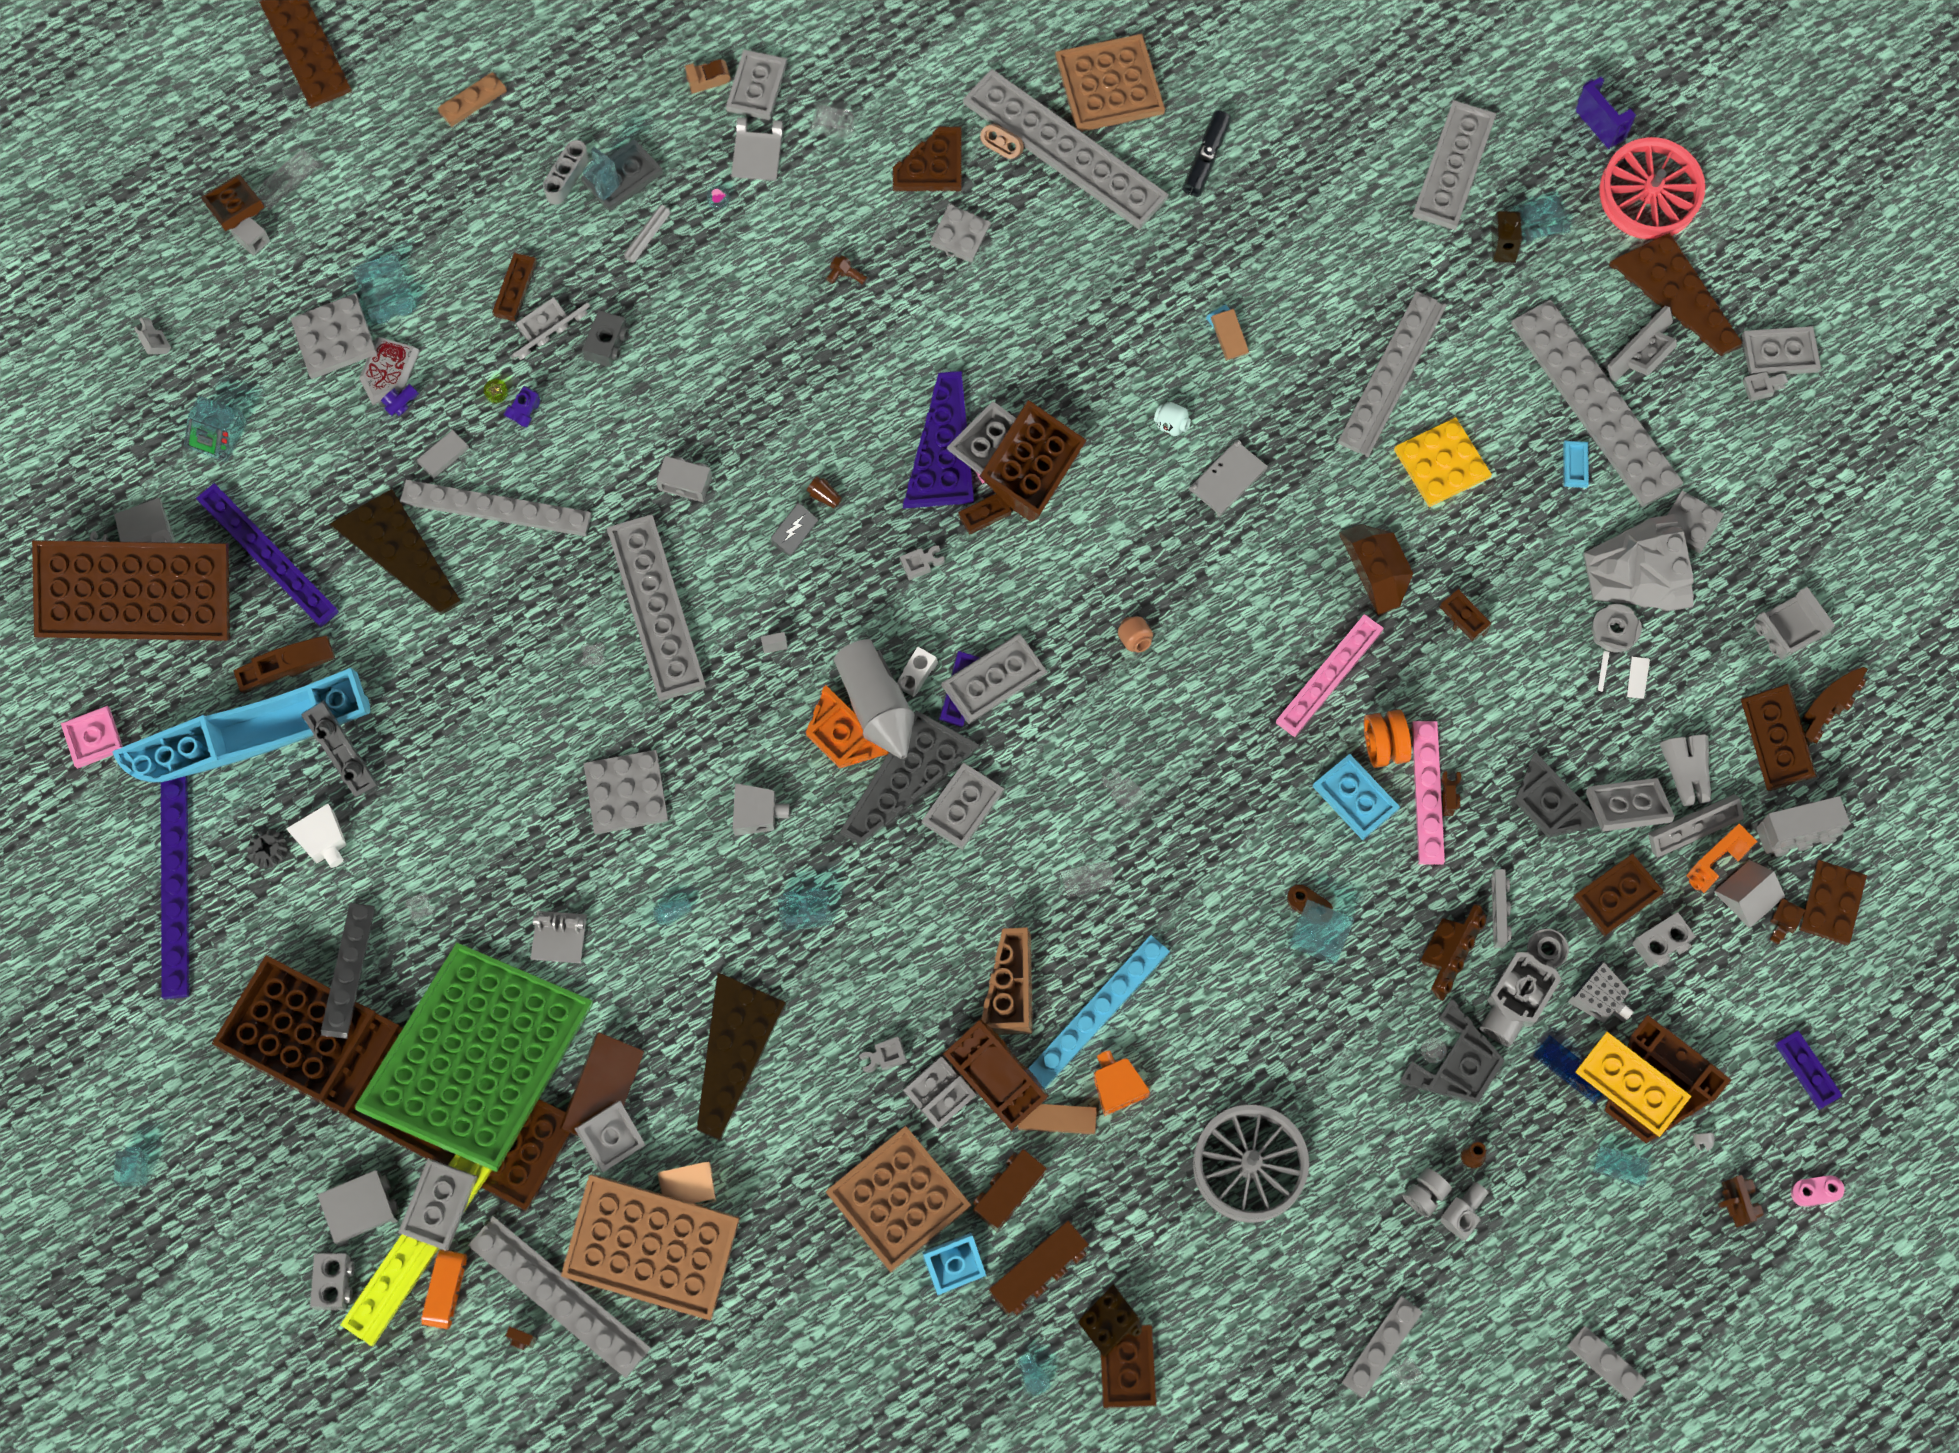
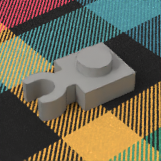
M939 546L931 547L928 553L925 554L922 548L899 556L908 580L930 573V565L940 566L945 563L944 556L940 558L933 557L934 554L940 552Z
M899 1037L874 1045L875 1053L863 1052L859 1055L861 1060L871 1059L870 1065L863 1067L866 1073L875 1071L878 1065H881V1068L885 1071L908 1062Z

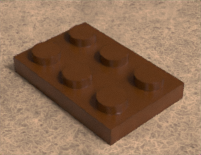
M240 173L200 197L224 231L236 228L240 222L248 217L257 215L260 210L265 208Z
M1632 853L1576 893L1573 898L1605 937L1657 900L1665 892Z
M1818 860L1815 864L1804 907L1805 912L1802 916L1799 930L1848 946L1851 942L1867 875Z
M1142 1325V1332L1138 1336L1127 1333L1106 1357H1103L1100 1353L1103 1409L1157 1406L1152 1325Z

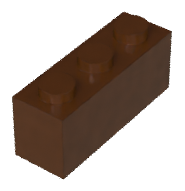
M1024 1149L1019 1154L1017 1152L1012 1154L1006 1162L1008 1168L1004 1173L998 1172L989 1183L992 1185L986 1194L981 1192L973 1202L975 1205L974 1214L997 1233L1047 1173V1168Z

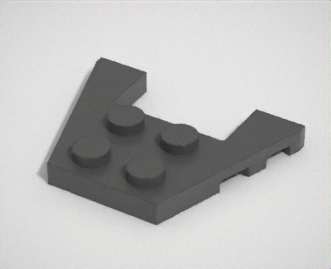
M1451 999L1438 1020L1460 1033L1459 1039L1436 1075L1431 1074L1412 1061L1399 1082L1403 1085L1478 1104L1505 1060L1485 1036L1479 1033L1469 1017L1463 1014L1458 1008V1004Z

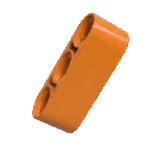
M439 1250L423 1309L422 1325L447 1330L451 1327L452 1321L450 1317L453 1318L458 1299L456 1292L460 1291L465 1270L463 1265L466 1266L467 1262L466 1254Z

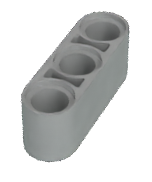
M573 140L569 142L545 178L543 189L549 203L554 205L562 203L587 166L589 157L586 146L582 141Z

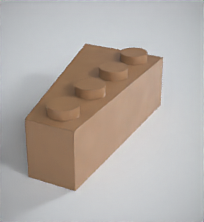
M1028 928L1002 929L981 1019L997 1035L1032 1034L1031 934Z

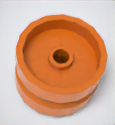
M1402 710L1387 711L1384 718L1380 713L1365 715L1364 737L1372 766L1374 768L1388 766L1390 759L1395 764L1410 762V733Z

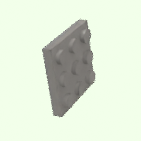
M356 293L290 318L311 379L377 354Z
M657 750L583 763L595 835L668 821Z

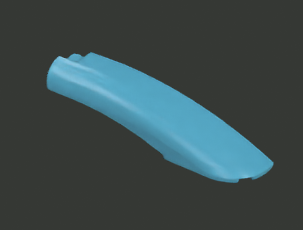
M349 668L304 687L263 701L207 716H199L112 752L119 766L129 775L146 782H164L236 763L312 737L313 732L301 714L323 700L340 725L369 714L370 703L368 697L364 695L358 673Z

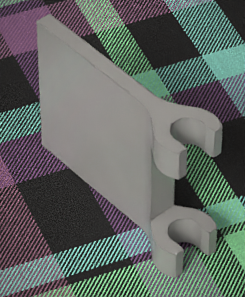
M738 117L731 177L777 181L784 126H782L783 121H773L772 134L747 132V118Z

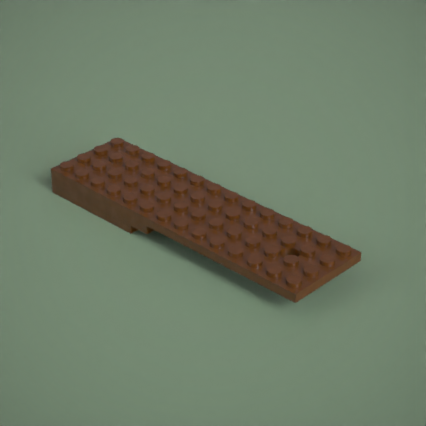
M265 955L211 1044L219 1051L427 1160L429 1158L449 1165L456 1154L356 1111L355 1105L403 1028L377 1014L372 1009L355 1002L348 1038L321 1036L330 988ZM539 1099L517 1136L518 1142L516 1147L508 1152L497 1172L491 1171L481 1188L528 1212L572 1135L560 1129L565 1112Z

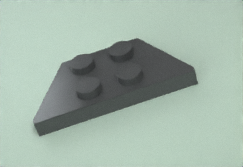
M1534 753L1514 801L1517 806L1548 838L1598 827L1599 823L1595 814L1537 753Z

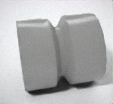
M1426 1167L1416 1178L1417 1185L1412 1184L1402 1196L1414 1210L1429 1218L1438 1207L1437 1201H1443L1452 1188L1441 1175Z

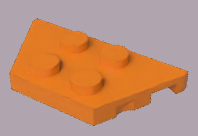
M825 685L822 689L818 705H816L813 712V718L807 727L806 736L839 768L889 754L888 751L864 738L863 729L856 714Z

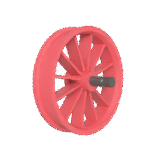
M1641 138L1627 143L1611 158L1601 177L1599 186L1600 201L1610 221L1628 235L1647 240H1655L1668 233L1673 236L1686 228L1700 209L1705 196L1704 175L1696 159L1677 143L1662 138ZM1645 152L1647 174L1632 154ZM1652 152L1667 156L1656 175H1654ZM1625 158L1637 176L1616 165ZM1669 158H1671L1682 168L1665 178L1666 171L1664 168ZM1685 172L1692 183L1665 185ZM1613 174L1633 185L1611 186V175ZM1670 192H1693V202L1690 203ZM1614 193H1638L1619 206L1612 195ZM1640 199L1643 204L1635 220L1629 218L1621 211ZM1666 201L1688 211V214L1679 220ZM1646 204L1651 206L1652 226L1637 222ZM1657 204L1672 224L1659 226Z

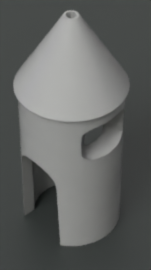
M871 639L853 642L841 649L833 660L850 697L852 708L863 729V736L868 741L898 758L904 759L908 754L915 714L910 709L900 686L895 682L881 651H876Z

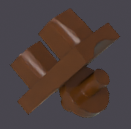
M1739 1175L1721 1182L1725 1201L1719 1202L1718 1206L1719 1209H1728L1730 1217H1733L1736 1228L1755 1222L1757 1218L1764 1215L1759 1203H1751L1749 1195L1755 1193L1756 1189L1752 1179H1744L1743 1175Z

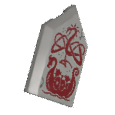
M381 337L375 339L374 345L377 354L367 358L359 377L373 406L380 403L381 399L394 388L399 393L402 392L408 382L420 350L413 346Z

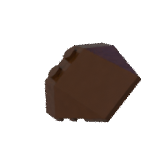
M1649 1015L1644 1018L1630 1037L1627 1046L1630 1050L1691 1095V1098L1664 1132L1715 1101L1732 1080ZM1608 1099L1605 1112L1647 1144L1658 1137L1616 1103Z

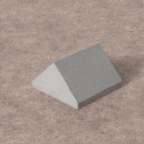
M1751 860L1714 891L1748 928H1751L1785 897L1775 872Z

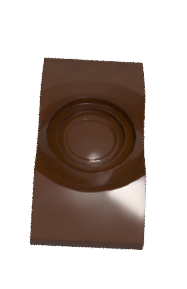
M981 1019L943 1053L1011 1131L1049 1097L1034 1074L1013 1055L1004 1040Z

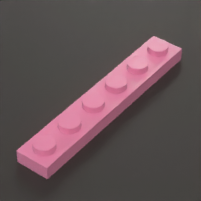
M1364 614L1278 717L1276 724L1296 737L1379 637L1384 628Z
M1413 721L1412 741L1418 864H1444L1437 721Z

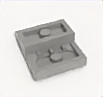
M942 1056L937 1058L902 1089L937 1129L976 1096L961 1076L956 1074Z

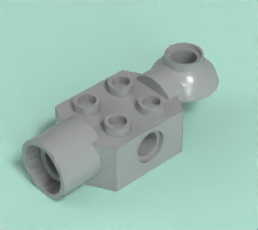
M1553 929L1536 931L1529 938L1527 952H1517L1513 956L1487 999L1492 1008L1480 1026V1030L1485 1035L1504 1046L1511 1047L1522 1027H1531L1537 1021L1561 981V977L1555 968L1560 967L1567 960L1569 954L1568 943L1561 933ZM1541 946H1550L1553 954L1551 956L1545 955L1541 950Z

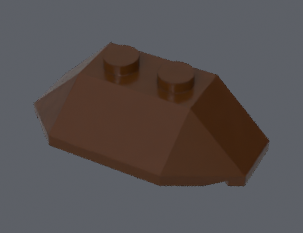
M1363 524L1340 531L1339 535L1377 615L1400 608L1413 572L1395 534Z

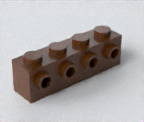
M1067 1221L989 1289V1294L1008 1317L1013 1313L1018 1316L1029 1306L1026 1303L1033 1296L1038 1299L1048 1290L1046 1285L1051 1280L1055 1279L1057 1282L1068 1272L1067 1266L1073 1261L1075 1264H1078L1088 1255L1086 1250L1089 1244L1073 1225Z

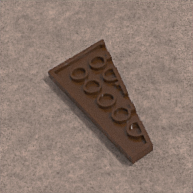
M1670 233L1610 261L1609 266L1614 270L1617 269L1625 276V279L1630 283L1633 282L1661 308L1664 306L1670 307L1671 315L1676 317L1685 328H1689L1698 335L1701 341L1720 356L1742 346V341Z

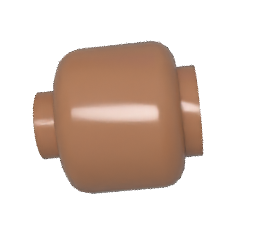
M1127 617L1118 628V637L1128 651L1143 652L1150 647L1153 632L1142 617Z

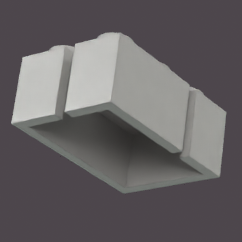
M1838 796L1769 813L1756 829L1765 854H1774L1775 857L1788 854L1791 849L1798 848V851L1810 849L1813 847L1812 843L1821 842L1822 845L1834 843L1837 841L1836 838L1844 834V830L1850 825L1841 797Z

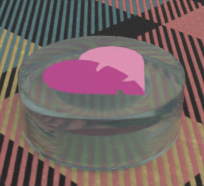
M723 186L710 188L707 192L708 205L716 210L727 207L730 202L728 190Z

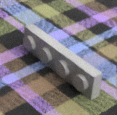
M1734 794L1648 833L1653 854L1658 858L1744 819L1740 797Z
M1400 1296L1341 1383L1364 1399L1423 1311Z

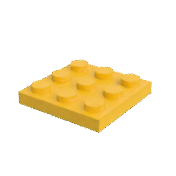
M1456 417L1394 447L1395 453L1429 507L1469 489L1492 476Z

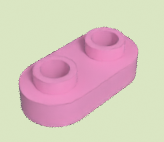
M1835 1176L1803 1179L1796 1182L1791 1189L1793 1201L1803 1207L1833 1203L1844 1195V1185ZM1828 1184L1835 1187L1834 1193L1828 1190ZM1803 1188H1807L1809 1190L1810 1196H1805L1803 1194Z

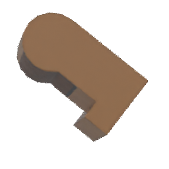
M718 59L709 64L706 63L695 67L694 64L685 65L686 76L692 94L727 84L731 79L724 60Z

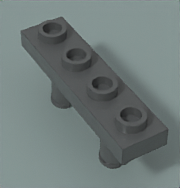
M324 700L301 714L313 732L314 738L321 744L340 773L342 781L347 784L355 797L377 785L374 776Z

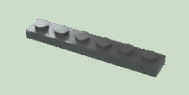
M356 903L349 904L322 1024L321 1036L348 1038L375 906Z

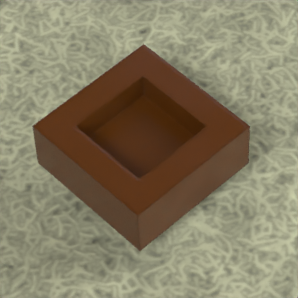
M510 1326L505 1334V1337L511 1340L509 1345L523 1351L525 1347L533 1349L537 1340L534 1336Z

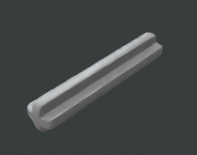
M664 205L658 206L625 251L624 256L626 260L632 263L637 260L670 215L667 207Z

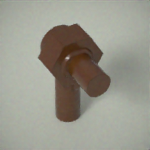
M840 255L839 257L835 256L831 262L830 268L832 270L826 279L833 284L840 275L852 277L863 285L868 277L852 268L850 260Z

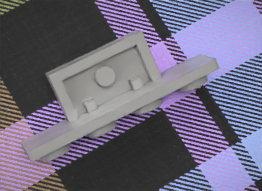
M553 297L522 318L515 325L528 344L510 356L512 360L516 357L522 360L532 353L529 348L535 344L541 347L551 340L548 335L555 330L559 334L570 327L567 322L575 318L578 321L588 314L586 309L591 305L586 303L567 316Z
M1664 306L1660 312L1656 313L1653 319L1639 331L1633 340L1627 343L1624 349L1610 361L1608 371L1611 381L1617 382L1629 368L1649 376L1677 346L1676 339L1663 334L1673 323L1670 307Z

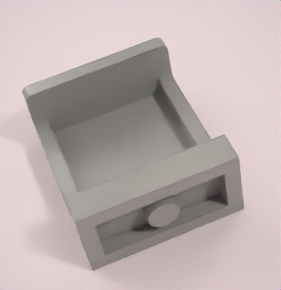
M1808 587L1800 590L1795 597L1766 613L1761 612L1754 620L1756 631L1759 635L1766 638L1770 651L1775 656L1778 655L1781 661L1828 635L1835 627V624Z
M375 1170L317 1195L333 1241L339 1247L349 1243L348 1239L388 1222L393 1224L398 1222L396 1214L400 1213L395 1199L390 1200L387 1191L391 1189L386 1175L382 1176Z

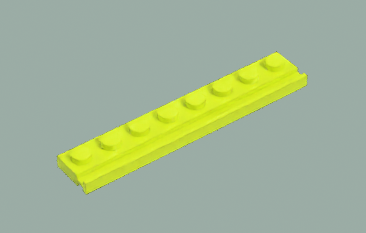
M456 1154L448 1166L478 1176L466 1205L467 1208L492 1170ZM401 1234L340 1325L367 1342L370 1346H374L439 1248Z

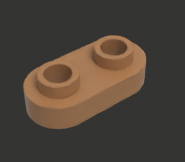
M990 124L981 131L982 143L1005 158L1013 159L1022 154L1024 149L1023 141L997 124ZM993 131L997 134L996 139L992 137ZM1012 142L1016 145L1015 150L1011 148Z

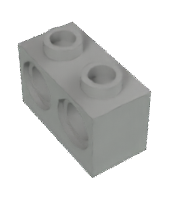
M1677 912L1637 937L1632 944L1649 968L1656 964L1660 968L1672 960L1670 955L1678 952L1680 955L1692 947L1690 943L1696 936ZM1674 931L1678 933L1680 936V941L1674 940L1671 937L1670 932ZM1650 944L1657 945L1660 953L1652 952Z
M314 1254L311 1308L314 1310H347V1303L352 1302L353 1295L352 1287H349V1277L354 1275V1261H351L350 1256L347 1254ZM333 1263H339L340 1269L338 1273L330 1275V1266ZM332 1289H337V1298L332 1302H328V1292Z

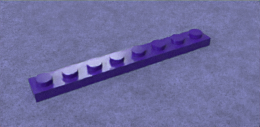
M215 483L196 497L197 501L320 628L339 613L337 608Z

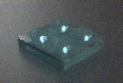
M1307 899L1289 947L1336 965L1355 918Z

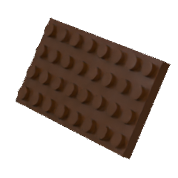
M32 540L34 637L230 640L229 543Z

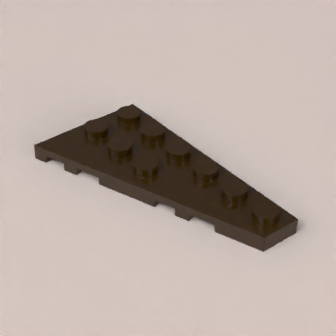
M392 489L329 523L331 528L360 549L387 573L400 581L402 585L416 594L438 614L442 615L462 604Z
M717 972L697 1131L721 1141L780 1019L786 1002Z

